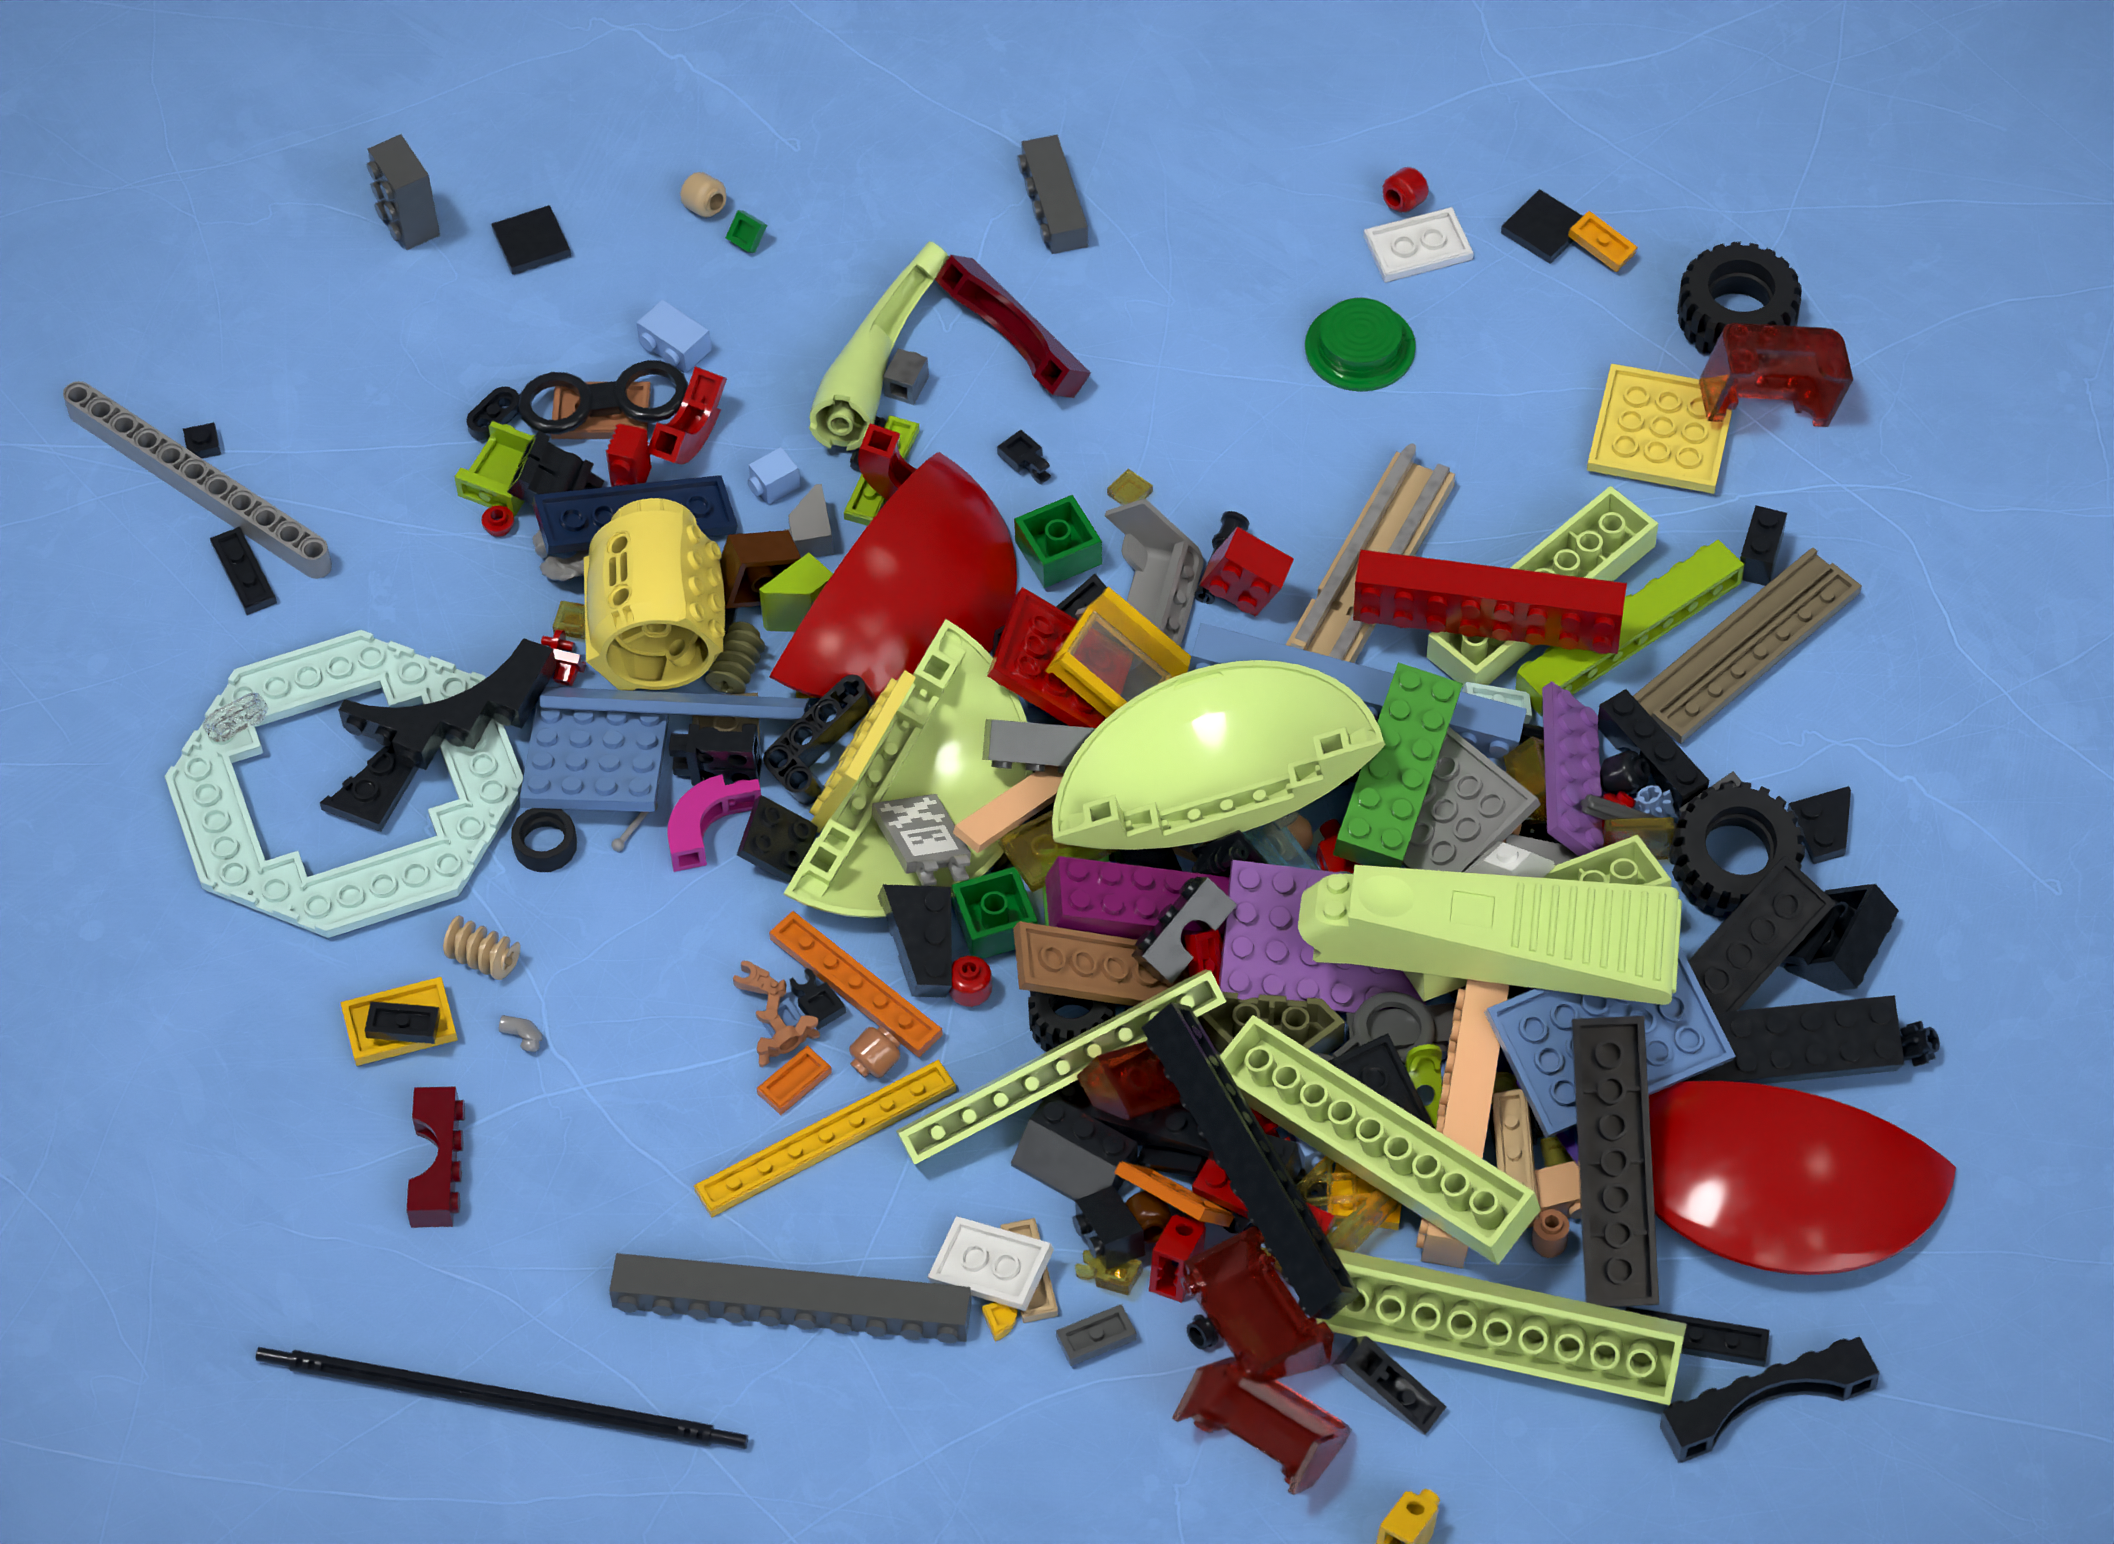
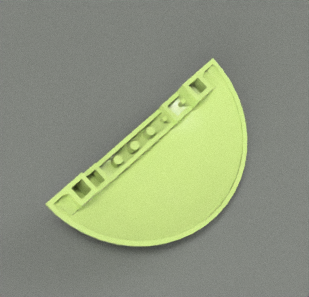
M945 619L913 674L916 677L860 777L831 818H829L819 837L815 839L783 895L803 905L828 913L862 918L886 917L883 907L880 906L878 894L883 884L922 885L916 872L906 874L872 816L873 803L937 794L954 825H956L1033 773L1032 770H1025V763L1012 762V769L991 767L992 760H982L986 719L1027 722L1018 695L987 677L993 657L969 634ZM1018 827L979 853L967 845L971 852L970 866H965L969 879L983 876L990 870L1013 840ZM948 867L933 871L937 885L932 886L951 887L952 884L962 882H955Z
M1266 660L1235 661L1195 669L1170 678L1137 695L1118 708L1090 734L1075 753L1058 787L1052 818L1053 839L1055 842L1098 849L1138 850L1202 843L1221 838L1237 830L1244 832L1284 817L1326 795L1358 772L1385 746V742L1375 717L1363 700L1349 687L1318 670L1298 664Z

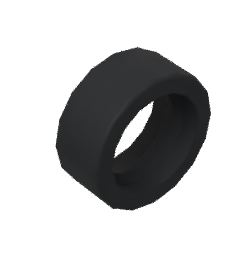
M528 809L517 817L512 826L511 840L517 860L527 869L536 872L557 870L571 861L577 850L575 826L571 817L562 809ZM540 827H554L560 829L564 834L562 843L548 851L529 849L524 841L531 831Z

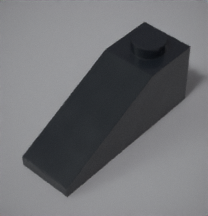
M1368 1336L1353 1338L1331 1365L1357 1389L1422 1435L1428 1432L1447 1407Z

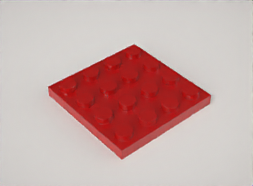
M1022 587L1015 596L987 677L1069 726L1097 728L1107 718L1054 673L1051 672L1049 674L1046 672L1047 667L1078 620ZM1090 628L1073 656L1116 693L1121 695L1134 654Z

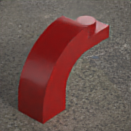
M695 367L678 412L667 424L656 423L646 453L676 464H685L692 460L707 441L718 419L721 409L717 407L727 378Z
M870 423L859 449L858 465L867 483L878 494L889 500L916 468L908 464L899 453L898 444L901 433Z

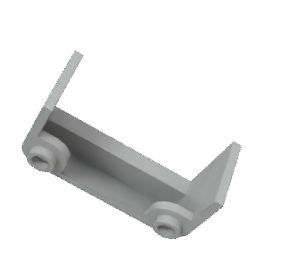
M1145 498L1107 510L1105 517L1125 534L1122 544L1123 558L1135 569L1127 602L1177 645L1181 646L1194 594L1203 568V556L1200 549ZM1086 607L1077 610L1076 616L1078 618L1081 617ZM1094 621L1091 629L1119 646L1126 648Z

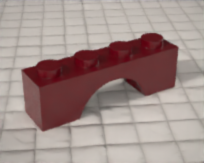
M456 1086L414 1087L412 1120L416 1135L431 1141L438 1148V1153L433 1164L424 1173L408 1180V1219L411 1228L453 1227L454 1213H460V1193L455 1192L456 1182L462 1181L461 1161H457V1151H463L464 1147L463 1130L458 1129L459 1121L465 1120V1101L459 1100Z

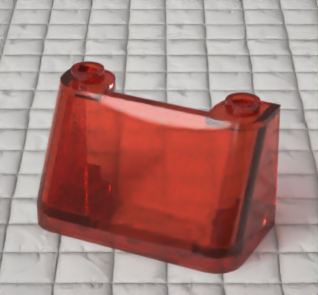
M1255 1226L1185 1260L1183 1263V1277L1180 1278L1186 1294L1189 1297L1194 1296L1236 1358L1237 1367L1242 1377L1246 1381L1251 1380L1254 1384H1259L1317 1370L1328 1364L1331 1359L1334 1334L1325 1321L1317 1324L1315 1318H1308L1275 1271V1259L1272 1255L1268 1257L1262 1249L1261 1244L1264 1243L1265 1239L1260 1230Z

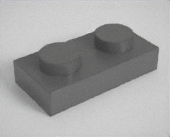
M1122 1304L1056 1330V1338L1070 1366H1073L1135 1341L1136 1332Z

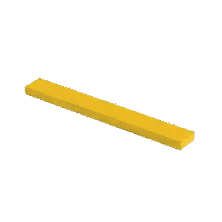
M938 1059L695 1184L694 1191L712 1218L956 1092V1084Z

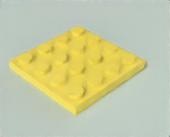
M1611 363L1588 459L1587 471L1714 494L1737 386Z
M904 670L898 680L890 679L884 691L881 692L865 718L858 725L853 734V739L839 758L837 767L827 779L824 785L825 788L812 805L809 813L814 815L811 822L818 827V833L821 832L829 818H831L857 782L916 677Z

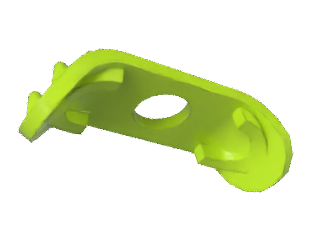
M1425 1044L1414 1047L1408 1052L1405 1068L1416 1090L1422 1085H1429L1433 1089V1101L1428 1105H1424L1435 1127L1434 1129H1436L1437 1112L1442 1093V1050L1437 1045Z

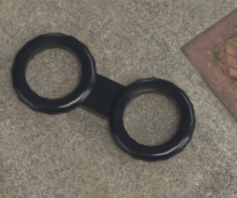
M646 360L635 363L624 370L616 381L588 385L580 377L567 372H550L539 375L526 384L519 395L518 410L522 420L531 429L541 431L544 434L560 435L573 431L585 423L589 416L599 417L623 413L628 418L639 422L656 423L669 419L678 412L686 394L688 382L685 375L676 366L658 360ZM646 375L666 377L674 383L676 388L672 399L663 406L656 408H642L634 405L627 397V389L633 381ZM561 386L576 392L580 397V405L567 418L547 420L539 417L532 410L533 399L546 388Z

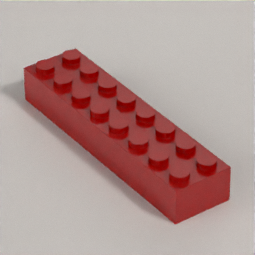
M1360 549L1355 578L1353 620L1366 624L1377 623L1393 625L1399 628L1424 629L1435 633L1447 632L1462 634L1467 637L1479 636L1494 638L1499 641L1510 640L1526 642L1531 645L1557 646L1568 650L1580 649L1595 651L1600 654H1618L1627 583Z

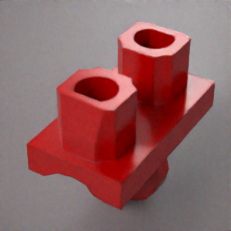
M557 629L553 637L543 635L541 644L549 646L554 650L557 668L553 680L561 685L571 687L578 672L584 673L587 663L581 661L580 654L571 653L574 651L575 642L567 641L566 632Z

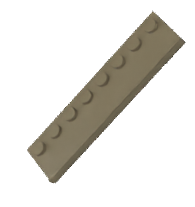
M1812 547L1633 695V697L1666 733L1681 744L1858 596L1862 585L1834 563L1829 565L1817 555L1818 551Z

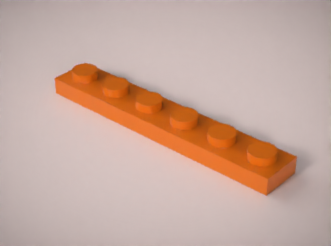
M792 911L769 932L770 940L805 968L813 971L815 976L824 983L827 982L834 991L878 1026L884 1027L917 1057L925 1053L943 1036L940 1026L796 912Z

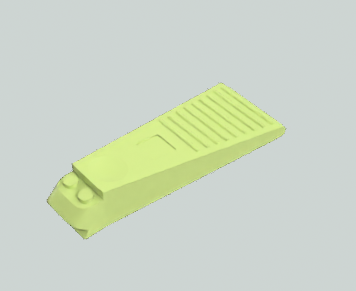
M1354 865L1353 874H1332L1326 876L1303 891L1298 930L1303 940L1314 948L1313 960L1315 962L1356 964L1666 1005L1672 1001V993L1676 992L1682 900L1679 899L1677 889L1664 886Z

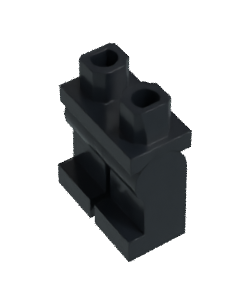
M538 431L526 445L507 493L533 505L534 495L602 488L605 480L591 472L594 463L586 459L583 461L579 456L571 452H565L548 442L550 436Z
M689 724L688 734L671 733L669 754L673 757V774L690 776L692 786L722 774L725 785L734 784L740 780L758 779L760 781L762 755L756 724H743L742 732L719 731L714 727H703L700 729V725Z

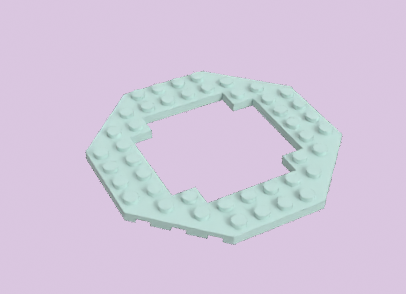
M363 630L234 669L228 678L229 684L221 695H217L205 713L206 719L199 730H194L181 750L182 756L174 767H170L165 775V780L202 889L327 938L459 896L521 793L523 774L504 725L498 723L495 719H491L475 749L452 745L446 739L439 748L459 799L428 809L436 836L307 877L298 851L265 861L232 763L263 754L255 727L382 688L389 707H408L421 703L424 705L444 700L466 691L484 680L485 676L473 671L471 674L456 669L455 664L433 656L429 659L414 652V649L393 641L386 643L375 639L373 634Z

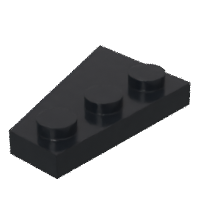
M392 745L384 746L367 761L368 765L354 778L352 776L347 778L342 783V788L332 797L328 795L320 802L321 810L381 832L419 769L416 766L407 767L396 760Z

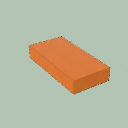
M807 1045L756 1088L757 1094L782 1115L832 1073L831 1066Z

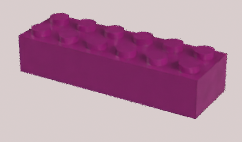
M1058 856L1045 877L1048 923L1052 927L1138 940L1146 931H1152L1159 922L1157 920L1159 913L1167 905H1173L1181 896L1179 894L1180 888L1190 878L1208 877L1228 896L1229 877ZM1225 920L1218 927L1222 939L1224 937ZM1194 921L1187 923L1181 932L1183 947H1186L1185 935L1203 931Z

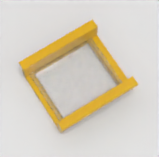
M1108 586L1098 598L1086 607L1047 667L1046 672L1049 674L1051 672L1054 673L1090 705L1108 718L1118 708L1151 687L1175 676L1187 673L1191 656Z

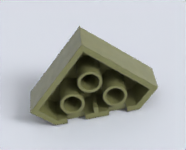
M1223 992L1222 994L1227 1002L1197 1017L1214 1048L1220 1054L1223 1053L1252 1015L1315 1054L1328 1055L1344 1043L1345 1021L1320 998H1307V1001L1286 1000L1287 996L1259 994V998L1243 1000L1238 999V993Z

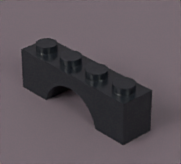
M1627 689L1599 705L1598 729L1617 750L1621 747H1626L1637 752L1642 758L1647 760L1656 786H1659L1662 793L1670 790L1674 801L1675 814L1680 818L1679 808L1709 787V779Z

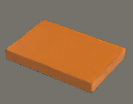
M1122 1161L1119 1162L1114 1172L1199 1221L1229 1227L1234 1218L1233 1213L1192 1193L1191 1190L1151 1168Z

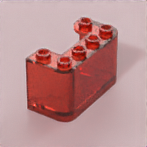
M1731 323L1722 330L1699 378V386L1707 421L1723 422L1726 410L1728 408L1729 410L1736 409L1739 403L1738 398L1792 400L1795 413H1802L1804 410L1814 418L1812 421L1813 426L1829 427L1853 381V375L1845 341L1833 329Z

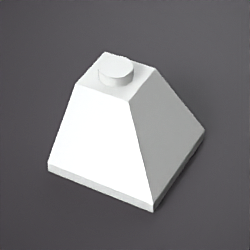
M1498 841L1464 872L1544 878L1555 866L1554 861Z

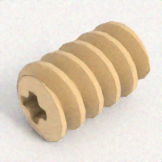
M460 915L456 916L445 934L443 944L445 956L449 959L456 958L459 963L467 964L472 969H479L483 974H491L496 980H502L507 977L518 961L520 954L519 942L514 943L510 947L511 940L509 937L504 936L498 942V932L492 931L487 936V928L485 926H480L475 931V922L468 921L464 925V918Z

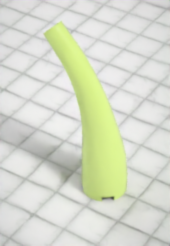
M929 241L901 272L861 323L824 375L812 404L809 426L812 435L822 445L830 449L833 444L847 446V451L855 450L861 446L869 424H874L880 403L883 376L896 339L913 308L949 258L948 254L937 244Z

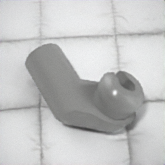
M501 1016L499 1032L519 1035L523 1038L521 1042L522 1050L538 1051L539 1041H542V1033L533 1022L522 1018Z

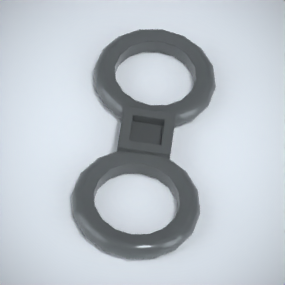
M1395 991L1377 993L1366 999L1355 1012L1352 1024L1354 1036L1334 1052L1333 1056L1321 1053L1316 1055L1328 1062L1337 1056L1372 1041L1366 1026L1368 1019L1373 1013L1382 1008L1395 1007L1404 1009L1412 1014L1419 1023L1421 1031L1420 1037L1415 1044L1406 1049L1397 1050L1403 1064L1406 1065V1056L1411 1049L1420 1045L1433 1044L1435 1034L1433 1018L1425 1005L1409 994Z

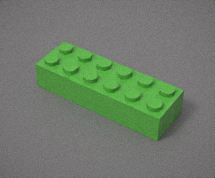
M1398 662L1377 722L1385 746L1361 768L1336 840L1334 856L1366 866L1402 867L1463 683Z

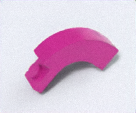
M723 774L714 776L698 783L679 799L670 815L667 833L674 872L707 865L703 843L706 830L714 821L721 817L751 811L755 799L761 795L758 779L740 780L734 784L725 785Z

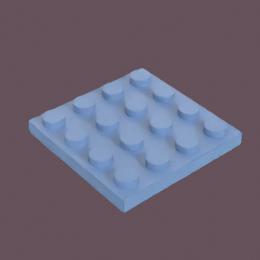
M536 705L520 793L521 808L655 812L669 714L551 709Z

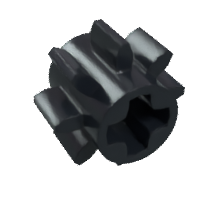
M1917 1021L1906 1024L1904 1028H1900L1904 1060L1912 1059V1064L1916 1067L1927 1064L1929 1060L1936 1058L1934 1053L1938 1052L1940 1041L1937 1032L1932 1027L1924 1028L1923 1022Z

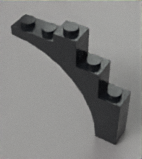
M523 638L512 655L493 674L472 688L450 698L420 706L397 708L368 706L344 699L338 709L343 728L353 735L360 736L362 734L373 738L381 745H392L396 760L407 767L416 766L427 770L444 739L458 747L466 746L475 749L492 718L504 726L513 725L522 729L557 668L553 648Z

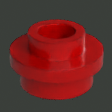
M492 506L483 513L481 518L482 526L492 536H504L510 532L514 524V515L505 506Z

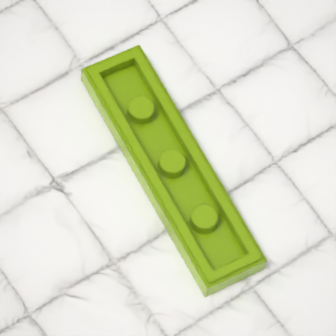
M889 415L884 428L901 433L898 450L906 461L920 431L919 423ZM862 474L843 514L845 520L868 526L885 505L887 499L878 494L867 483Z

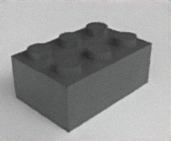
M402 134L368 148L370 162L366 163L370 176L374 180L370 184L372 192L378 200L374 204L375 209L382 221L385 219L388 221V228L395 241L400 240L405 249L409 250L440 236L429 175Z

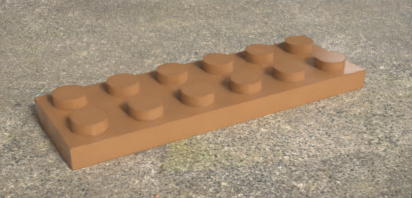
M1021 921L1013 928L1019 989L1136 1006L1190 977L1187 965L1172 984L1159 982L1131 956L1137 949L1135 946L1137 940Z

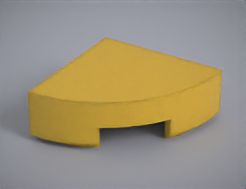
M996 1302L982 1306V1314L995 1342L1004 1338L1013 1329L1017 1320V1308Z

